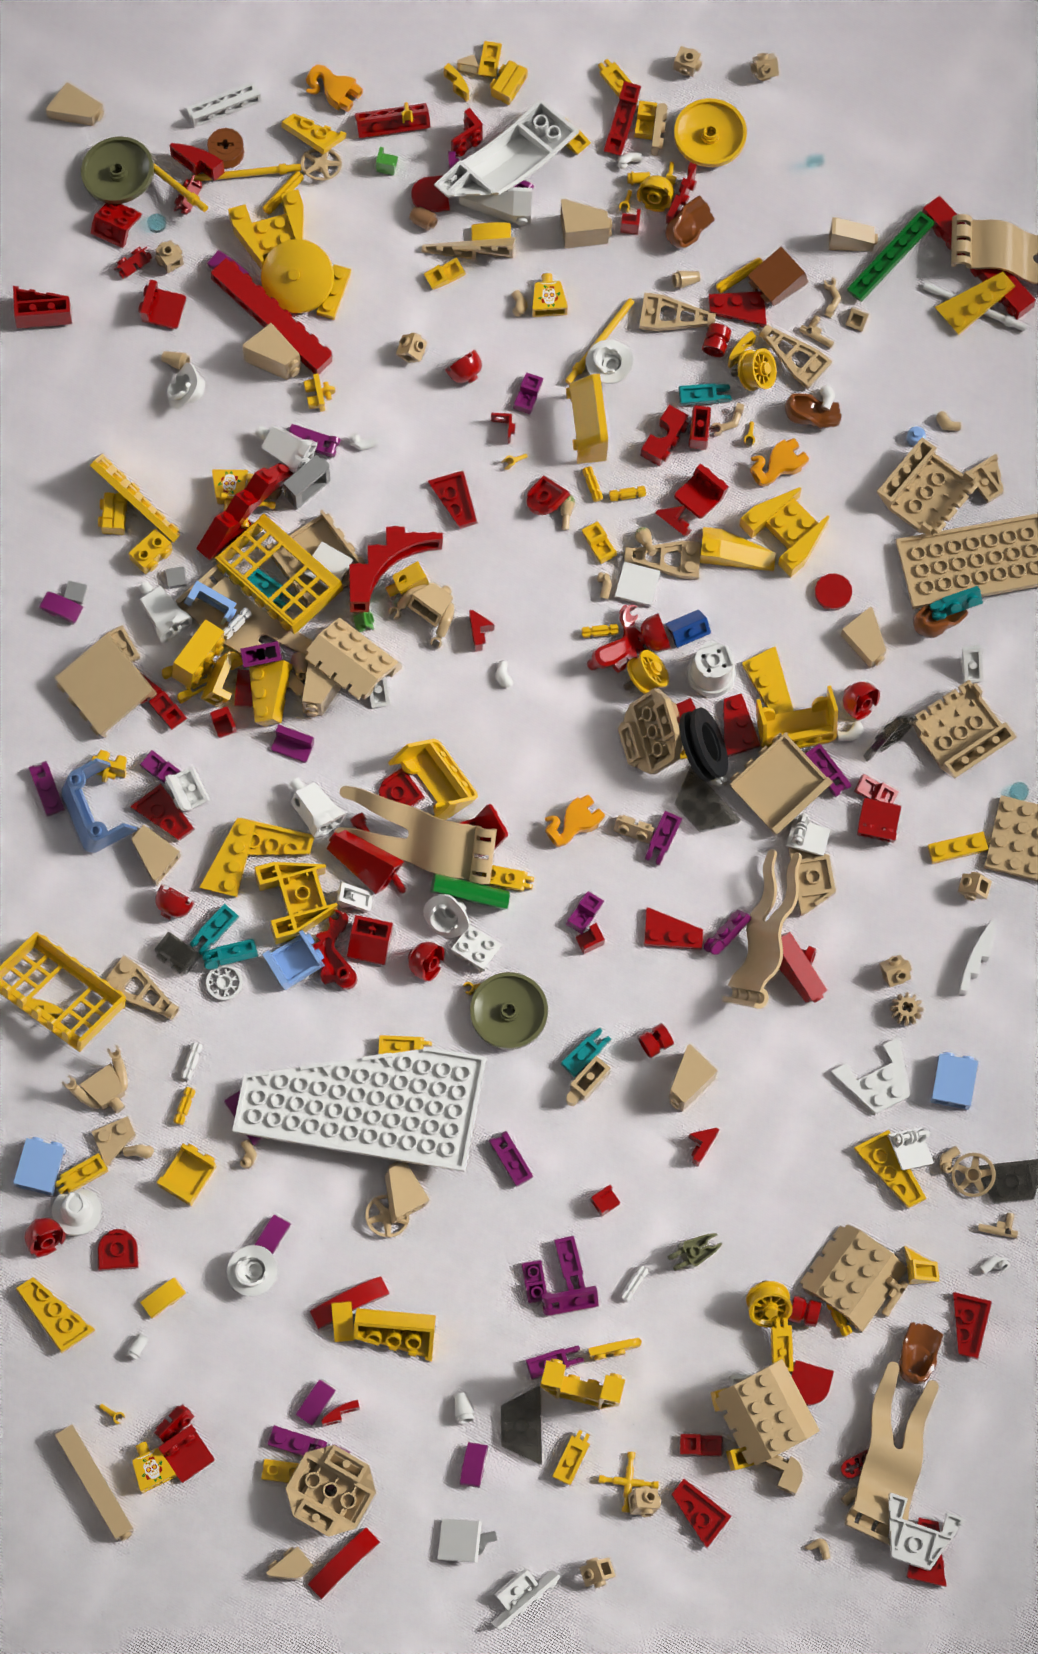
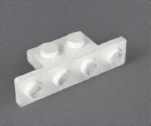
M524 1568L494 1594L506 1610L497 1616L491 1624L498 1631L509 1626L513 1618L524 1613L528 1605L539 1600L542 1593L547 1589L554 1587L560 1576L554 1570H551L537 1582L531 1573Z

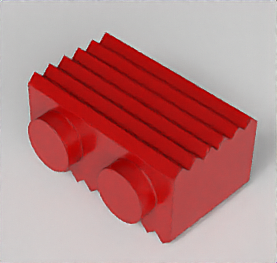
M693 406L689 448L707 449L711 418L710 407Z

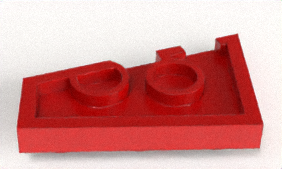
M760 291L709 294L710 313H716V316L742 320L748 324H758L760 327L767 325L765 302L760 297L762 295Z
M463 470L428 480V483L460 529L478 524Z
M742 693L725 698L723 700L724 742L728 757L760 747V742Z
M159 784L130 806L179 841L195 830L183 812L177 809L172 797L162 784Z
M649 907L646 908L644 946L702 950L703 929Z
M953 1292L958 1353L960 1356L978 1360L992 1301Z
M918 1518L917 1524L940 1532L939 1522ZM942 1554L930 1571L909 1564L906 1578L947 1587Z

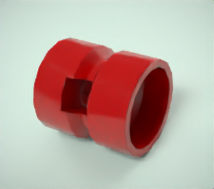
M711 323L706 333L707 338L704 339L702 351L712 357H723L727 349L726 343L730 340L731 329L719 323Z
M662 1023L653 1027L652 1032L646 1031L638 1036V1041L649 1058L659 1054L660 1049L666 1050L674 1045L669 1031Z
M794 1296L792 1314L788 1321L800 1323L804 1320L805 1325L816 1328L822 1302L810 1300L806 1303V1300L802 1297Z

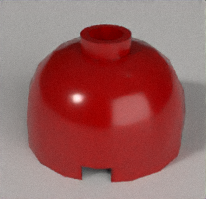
M474 349L471 353L469 352L444 370L453 381L457 383L468 381L471 384L478 379L477 374L482 369V360Z
M659 613L646 618L641 625V634H638L641 644H646L647 648L653 652L671 649Z
M859 681L849 685L844 691V709L856 720L864 719L872 712L869 709L873 704L877 706L880 699V691L868 682Z
M161 884L155 896L156 906L162 911L160 915L169 920L172 917L177 919L185 917L191 911L195 902L193 900L191 903L188 902L189 897L171 887L168 890L163 889L165 885Z
M423 942L414 947L408 955L409 968L413 975L424 981H432L441 970V967H438L440 960L444 962V948L432 942Z
M51 1218L34 1220L25 1232L26 1246L32 1255L34 1253L36 1257L53 1253L57 1250L55 1246L59 1243L62 1245L66 1238L63 1228Z

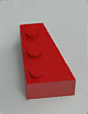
M13 286L14 317L17 329L72 324V309L69 296L49 292L44 294L36 292L34 289L24 290L19 289V286Z

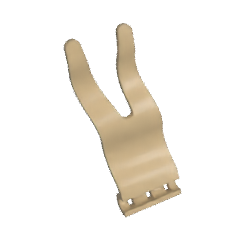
M958 214L952 217L951 267L965 264V268L999 269L1007 271L1023 281L1038 285V263L1033 259L1034 255H1038V235L1028 233L1016 225L1002 220H972V217L967 214ZM959 222H966V224L957 225ZM963 237L966 240H957V238ZM958 253H965V254H966V256H965V255H958V256H956V255H957Z
M216 566L198 580L237 603L234 607L237 611L232 620L237 614L240 615V611L245 607L252 612V616L245 620V623L235 633L233 632V636L230 639L223 638L225 639L223 645L241 654L240 648L261 645L259 638L266 635L295 652L306 654L307 648L313 642L300 632L294 635L290 630H284L279 620L272 619L268 615L267 610L260 608L248 599L226 576L224 577L219 572ZM213 576L218 583L215 585L210 580V577ZM193 586L176 600L179 608L187 612L200 626L206 619L222 630L228 627L229 622L227 621L224 625L220 624L225 616L223 612L197 597L191 607L184 603ZM290 671L288 679L289 688L295 694L303 695L305 685Z
M352 786L341 787V797L352 800L382 818L408 830L409 835L405 839L344 827L337 828L335 832L340 833L343 830H347L384 851L432 873L467 879L473 883H490L497 829H484L481 826L446 821L412 806L384 798L361 788ZM480 837L491 838V841H481ZM478 854L489 855L488 859L478 858ZM476 872L486 873V876H477Z
M771 849L766 855L763 864V895L759 904L751 912V920L747 923L746 927L748 940L747 957L728 983V986L733 990V994L731 997L723 996L722 1001L725 1003L762 1009L768 1003L769 996L764 987L781 966L783 959L782 926L785 919L794 910L799 895L798 868L802 855L798 852L793 854L787 868V891L784 901L767 921L765 919L774 907L777 897V883L774 872L777 851Z
M896 1362L887 1364L874 1396L871 1410L870 1444L860 1472L855 1502L849 1509L845 1519V1525L889 1546L888 1495L889 1493H894L908 1498L902 1519L908 1521L913 1492L922 1468L924 1426L939 1389L936 1381L930 1380L927 1382L909 1416L904 1432L903 1446L901 1449H897L894 1446L891 1426L892 1399L899 1373V1365ZM862 1513L858 1520V1523H855L854 1521L857 1514ZM874 1521H879L875 1527V1530L872 1531L871 1527Z

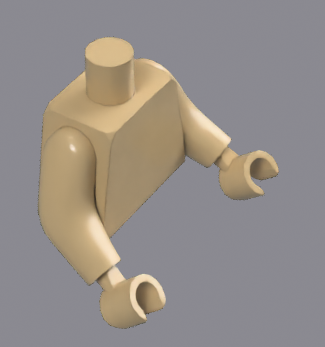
M435 583L411 588L400 598L396 607L389 609V614L391 615L394 611H397L394 619L398 620L402 615L401 609H405L408 606L433 626H438L437 636L432 638L430 644L432 646L435 640H439L440 644L437 647L439 649L442 646L441 639L445 637L454 616L452 591L447 585L441 588Z
M115 1045L117 1048L115 1052H111L109 1048L107 1049L108 1054L112 1058V1064H108L82 1082L80 1086L69 1075L70 1082L66 1084L62 1081V1085L69 1089L81 1103L93 1109L101 1108L102 1110L111 1106L117 1114L125 1108L120 1099L126 1095L128 1077L120 1055L121 1051Z

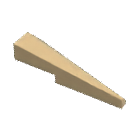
M516 237L423 244L422 252L476 260L477 253L513 258Z

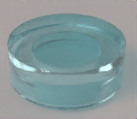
M816 154L806 157V166L819 167L824 164L823 155Z
M152 214L147 220L149 230L154 233H160L166 227V220L161 214Z
M1016 782L1011 786L1009 795L1011 798L1024 801L1029 795V788L1023 782Z

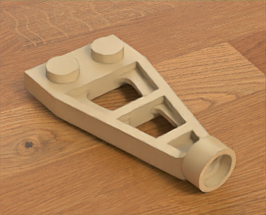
M644 293L639 329L667 331L709 327L711 323H715L716 313H709L665 295ZM667 306L677 312L676 318L671 321H662L660 319L661 308ZM681 312L694 313L695 319L693 321H681Z
M769 324L759 334L772 348L793 378L807 389L832 364V360L818 349L775 328L773 329ZM782 340L793 346L788 354H785L778 347ZM797 351L807 354L810 358L801 368L797 367L792 361V356Z
M677 541L653 545L656 552L660 553L659 563L646 561L645 557L648 553L646 547H625L624 562L659 570L661 573L681 579H699L701 542ZM679 552L681 554L680 566L667 565L664 561L666 553Z
M124 955L105 979L114 989L120 990L125 995L126 1002L163 1015L170 1020L179 1011V1007L165 996L143 969ZM133 977H137L144 985L143 990L138 995L125 991V987ZM149 990H152L159 997L155 1005H151L143 1000Z

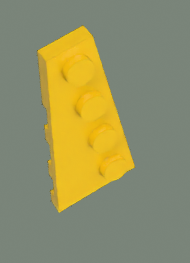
M1001 272L935 306V309L960 335L1009 293L1015 285L1004 272Z
M776 646L742 662L744 670L766 707L772 708L775 711V715L794 711Z
M241 818L236 819L199 888L238 897L256 822Z
M253 821L256 822V827L248 855H310L314 841L312 834Z
M889 1130L854 1147V1150L908 1209L927 1199L911 1169H901L888 1134H891Z
M34 1277L16 1288V1291L61 1353H64L95 1331L91 1325L84 1322L78 1314L71 1311L66 1304L52 1295Z

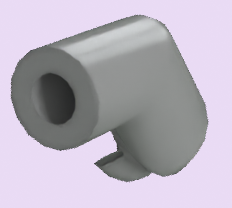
M495 1531L480 1534L478 1555L483 1553L487 1543L497 1541Z

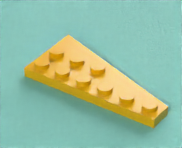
M103 453L90 464L99 475L172 542L176 541L181 535L178 527L173 523L170 524L165 519L166 517L139 492L140 488L135 483L130 482L126 475L117 469Z

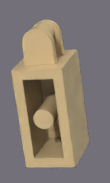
M595 1056L570 1084L571 1091L566 1097L567 1104L575 1106L580 1100L585 1102L610 1074L611 1068Z

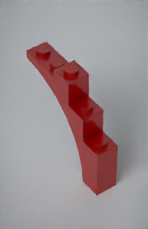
M279 462L269 469L264 467L255 472L246 488L234 495L227 509L215 516L196 549L208 560L217 557L250 514L293 475L289 468Z
M386 527V545H368V564H349L350 612H369L370 599L374 587L381 576L397 562L413 554L430 550H442L443 533H405V527Z

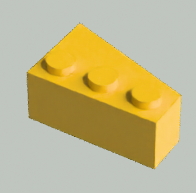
M282 660L249 667L255 723L261 726H269L282 722L286 702L285 694L286 689L289 687L288 679L293 664Z

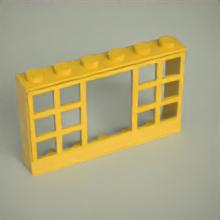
M264 513L223 552L215 557L216 567L222 574L226 573L234 585L242 587V591L246 596H252L260 608L264 607L272 619L279 620L283 629L286 631L290 630L294 635L343 591L342 583L335 575ZM264 530L266 533L256 541L254 537ZM271 536L278 544L270 551H267L261 543ZM251 541L253 545L243 553L241 549ZM283 546L304 566L268 598L247 578ZM259 548L265 556L255 563L248 555L254 549ZM237 553L240 555L232 564L228 563ZM243 559L253 566L244 575L235 569ZM307 569L317 576L308 585L298 578ZM319 580L329 587L320 596L310 589ZM294 581L303 587L295 597L285 590ZM306 592L316 599L307 608L298 601ZM281 593L290 599L282 609L272 602ZM293 604L303 611L294 620L285 613Z
M37 931L0 965V994L78 1052H81L125 1008L126 997L120 990L114 989L105 979L99 978L90 968L84 967L75 957L69 956L60 946L54 945L45 935H41ZM33 948L44 954L37 963L26 956ZM48 958L59 965L52 973L47 972L40 966ZM22 959L32 966L26 974H22L14 968ZM63 968L89 988L55 1019L30 999ZM36 969L46 976L39 985L28 978ZM9 971L20 977L13 986L2 980ZM24 981L34 988L27 997L16 990ZM92 990L102 997L95 1006L84 999ZM108 1001L113 1006L106 1013H103L99 1008ZM80 1002L91 1009L83 1018L72 1011ZM94 1013L98 1014L101 1018L94 1025L87 1022ZM68 1014L79 1021L71 1030L61 1023ZM82 1025H85L89 1029L81 1037L78 1036L75 1032Z

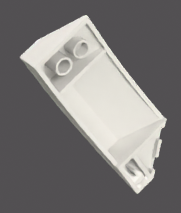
M540 99L497 138L463 161L459 160L434 186L447 197L500 195L541 168L579 133V130L544 100Z

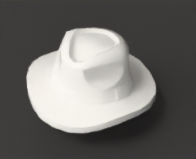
M602 340L590 348L586 356L585 365L590 374L600 373L601 382L615 384L625 379L631 371L633 355L631 350L621 342Z
M185 363L168 386L167 396L169 404L176 410L183 408L188 403L198 401L204 394V380L199 377L192 364Z
M439 894L433 896L425 903L423 908L424 918L431 929L438 935L445 938H455L464 934L469 928L470 922L465 912L466 906L461 899L447 894Z
M77 1189L70 1193L66 1191L58 1195L52 1205L53 1220L59 1223L68 1236H81L90 1233L97 1227L101 1219L102 1207L99 1198L95 1193L86 1189Z
M250 1245L239 1249L231 1257L227 1266V1277L230 1285L237 1292L246 1296H256L266 1292L275 1283L278 1275V1265L273 1254L265 1247Z

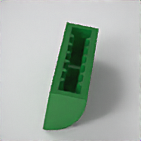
M437 873L433 874L430 892L447 894L454 898L502 910L508 909L510 892Z

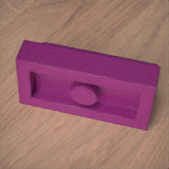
M278 724L271 750L306 763L314 746V737Z

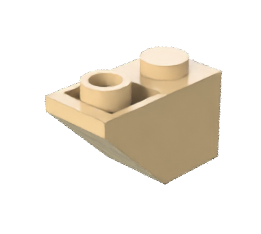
M297 1546L295 1549L293 1547L289 1548L283 1554L284 1558L279 1562L277 1560L272 1562L267 1567L269 1570L266 1574L269 1578L299 1580L314 1567Z

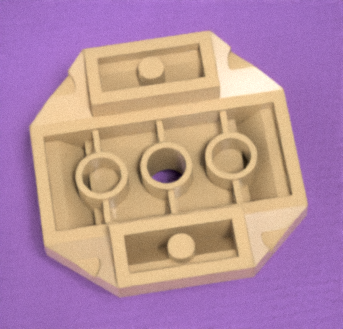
M652 689L632 702L625 713L623 722L620 723L618 728L628 764L649 774H657L678 761L680 753L684 749L680 736V715L677 705L660 689Z
M335 1445L305 1452L285 1487L293 1517L328 1537L356 1529L376 1494L370 1466ZM329 1484H333L336 1487V1493L333 1496H327L325 1493V1488Z

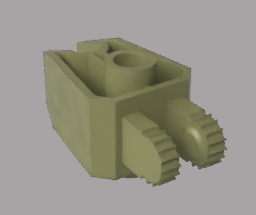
M706 1234L679 1243L678 1251L667 1256L669 1260H673L681 1255L684 1261L676 1264L673 1267L674 1271L685 1266L689 1268L697 1267L721 1247L722 1242L712 1247L706 1245L708 1240L718 1234Z

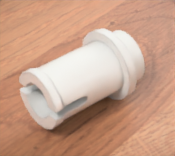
M138 1333L131 1347L127 1348L128 1352L126 1355L133 1360L140 1358V1353L149 1339Z

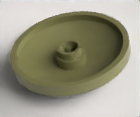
M123 136L111 137L97 143L88 151L81 166L82 181L88 193L98 201L107 204H122L136 199L146 191L154 175V163L149 150L141 142Z
M504 972L489 977L478 986L471 1000L470 1017L475 1031L486 1043L499 1049L513 1050L525 1047L539 1037L547 1022L548 1004L544 992L531 978L519 973Z

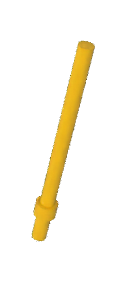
M154 163L155 174L187 198V202L192 206H197L203 212L207 211L208 206L200 200L198 195L188 191Z
M286 163L272 167L225 171L216 180L276 173L285 175L287 172L301 171V164L286 165ZM198 174L197 176L195 175L193 180L210 181L212 179L206 174Z
M629 298L593 345L608 338L635 303L633 299ZM588 351L572 367L571 373L565 379L567 384L572 383L585 370Z

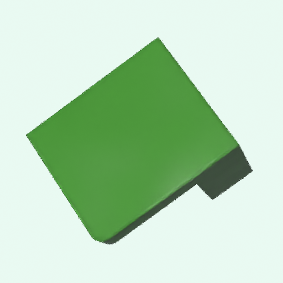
M380 147L376 160V172L394 176L398 156L385 154L384 147Z

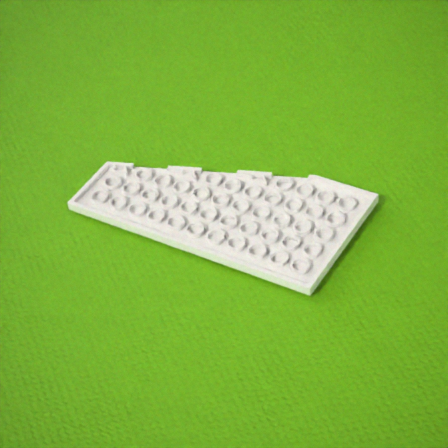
M425 1047L412 1051L385 1053L351 1060L324 1062L290 1069L244 1074L232 1132L465 1172L487 1058L485 1056Z

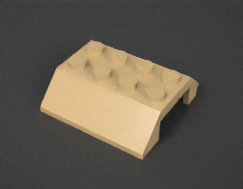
M922 437L877 490V494L892 513L919 533L932 536L934 533L939 534L946 526L945 521L949 522L958 511L956 507L961 508L969 498L967 494H972L979 486V483L975 479L976 476L966 470L963 475L936 455L937 448Z
M340 617L318 634L307 648L305 660L315 667L322 662L318 669L329 678H332L336 673L337 675L333 681L346 690L351 684L352 686L348 692L358 700L361 697L365 700L371 695L375 685L386 675L393 677L403 667L397 660Z
M970 680L958 686L959 693L954 689L943 696L944 703L939 699L927 707L929 713L923 709L913 716L915 722L912 724L919 740L938 766L954 779L1017 738L1006 722L1001 724L981 697L983 691L978 684H972Z
M850 1225L845 1227L839 1226L832 1236L835 1241L829 1240L821 1252L824 1257H817L810 1267L813 1272L807 1271L800 1284L803 1285L802 1288L807 1294L820 1298L845 1316L849 1324L863 1332L892 1289L886 1283L887 1278L892 1277L898 1282L907 1268L891 1251L861 1230Z
M783 1359L718 1393L719 1397L714 1399L721 1412L727 1410L728 1413L723 1415L730 1430L737 1429L733 1436L739 1448L746 1447V1450L742 1453L748 1465L753 1462L755 1466L761 1464L820 1431Z

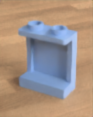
M199 581L195 582L184 601L185 604L191 606L197 597L223 612L225 616L220 623L222 625L226 621L230 623L237 611L234 608L237 603Z
M303 930L299 931V936L271 953L268 950L262 954L285 990L325 966L322 961L324 959L323 954L319 948L315 950L312 945L315 941L310 933L305 934Z
M943 1052V1054H939L937 1059L938 1064L930 1103L969 1110L972 1103L978 1061L974 1060L971 1056H962L961 1058L956 1057L953 1053Z
M38 1137L26 1138L13 1184L18 1188L54 1196L55 1182L66 1150L62 1147L63 1144L51 1141V1144L43 1142L44 1140Z

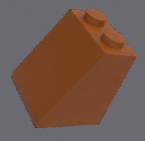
M782 246L748 274L749 285L755 291L758 289L762 293L760 297L766 304L770 302L773 307L809 283L805 272Z

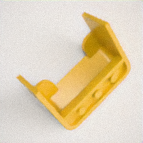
M600 373L574 381L569 384V388H566V398L572 402L576 439H572L573 451L577 450V464L607 461L608 431Z
M831 685L827 686V696L817 697L812 702L811 708L775 715V711L772 708H762L760 699L756 700V719L762 748L765 746L769 748L774 743L772 739L779 733L783 735L785 732L788 733V736L799 748L830 743L837 737L838 707Z
M436 739L406 744L388 762L390 766L401 764L404 772L412 775L417 774L437 801L433 807L434 816L447 820L478 798L476 790L442 743Z

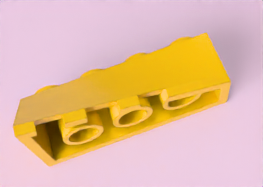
M357 1308L353 1339L377 1346L382 1344L388 1346L390 1350L396 1351L399 1349L408 1352V1355L414 1357L419 1355L425 1357V1360L432 1362L436 1315Z

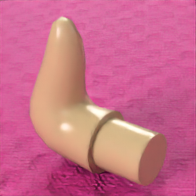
M816 1539L805 1546L806 1550L819 1548L823 1560L831 1558L828 1544L824 1539Z

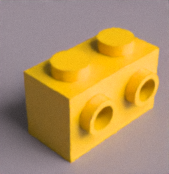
M155 528L128 554L130 560L146 575L149 571L155 570L162 559L168 558L173 549L171 542Z

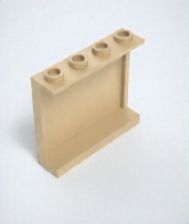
M320 510V516L289 535L312 556L320 543L324 542L354 559L353 564H366L361 556L357 557L354 553L356 551L354 546L350 542L347 543L345 541V535L340 528L336 529L333 525L334 520L330 514H325L323 510ZM273 542L266 546L267 551H270L276 545ZM283 546L271 556L287 580L304 566ZM349 570L341 581L343 588L349 585ZM303 574L298 577L306 585L312 581V579ZM296 581L291 584L297 593L303 589ZM316 583L310 589L320 596L328 588ZM308 592L301 597L307 607L316 600Z
M108 634L104 635L55 677L58 681L57 687L63 693L66 692L70 696L68 700L74 707L78 706L81 710L79 712L80 716L86 722L90 721L92 731L97 736L100 734L105 738L107 737L105 733L147 697L152 699L157 695L156 691Z
M787 732L783 735L779 733L772 739L774 743L769 748L767 746L762 748L758 752L760 756L755 761L753 759L748 761L744 765L746 769L741 774L739 772L735 773L730 778L732 782L729 784L775 835L784 829L833 783L791 740Z

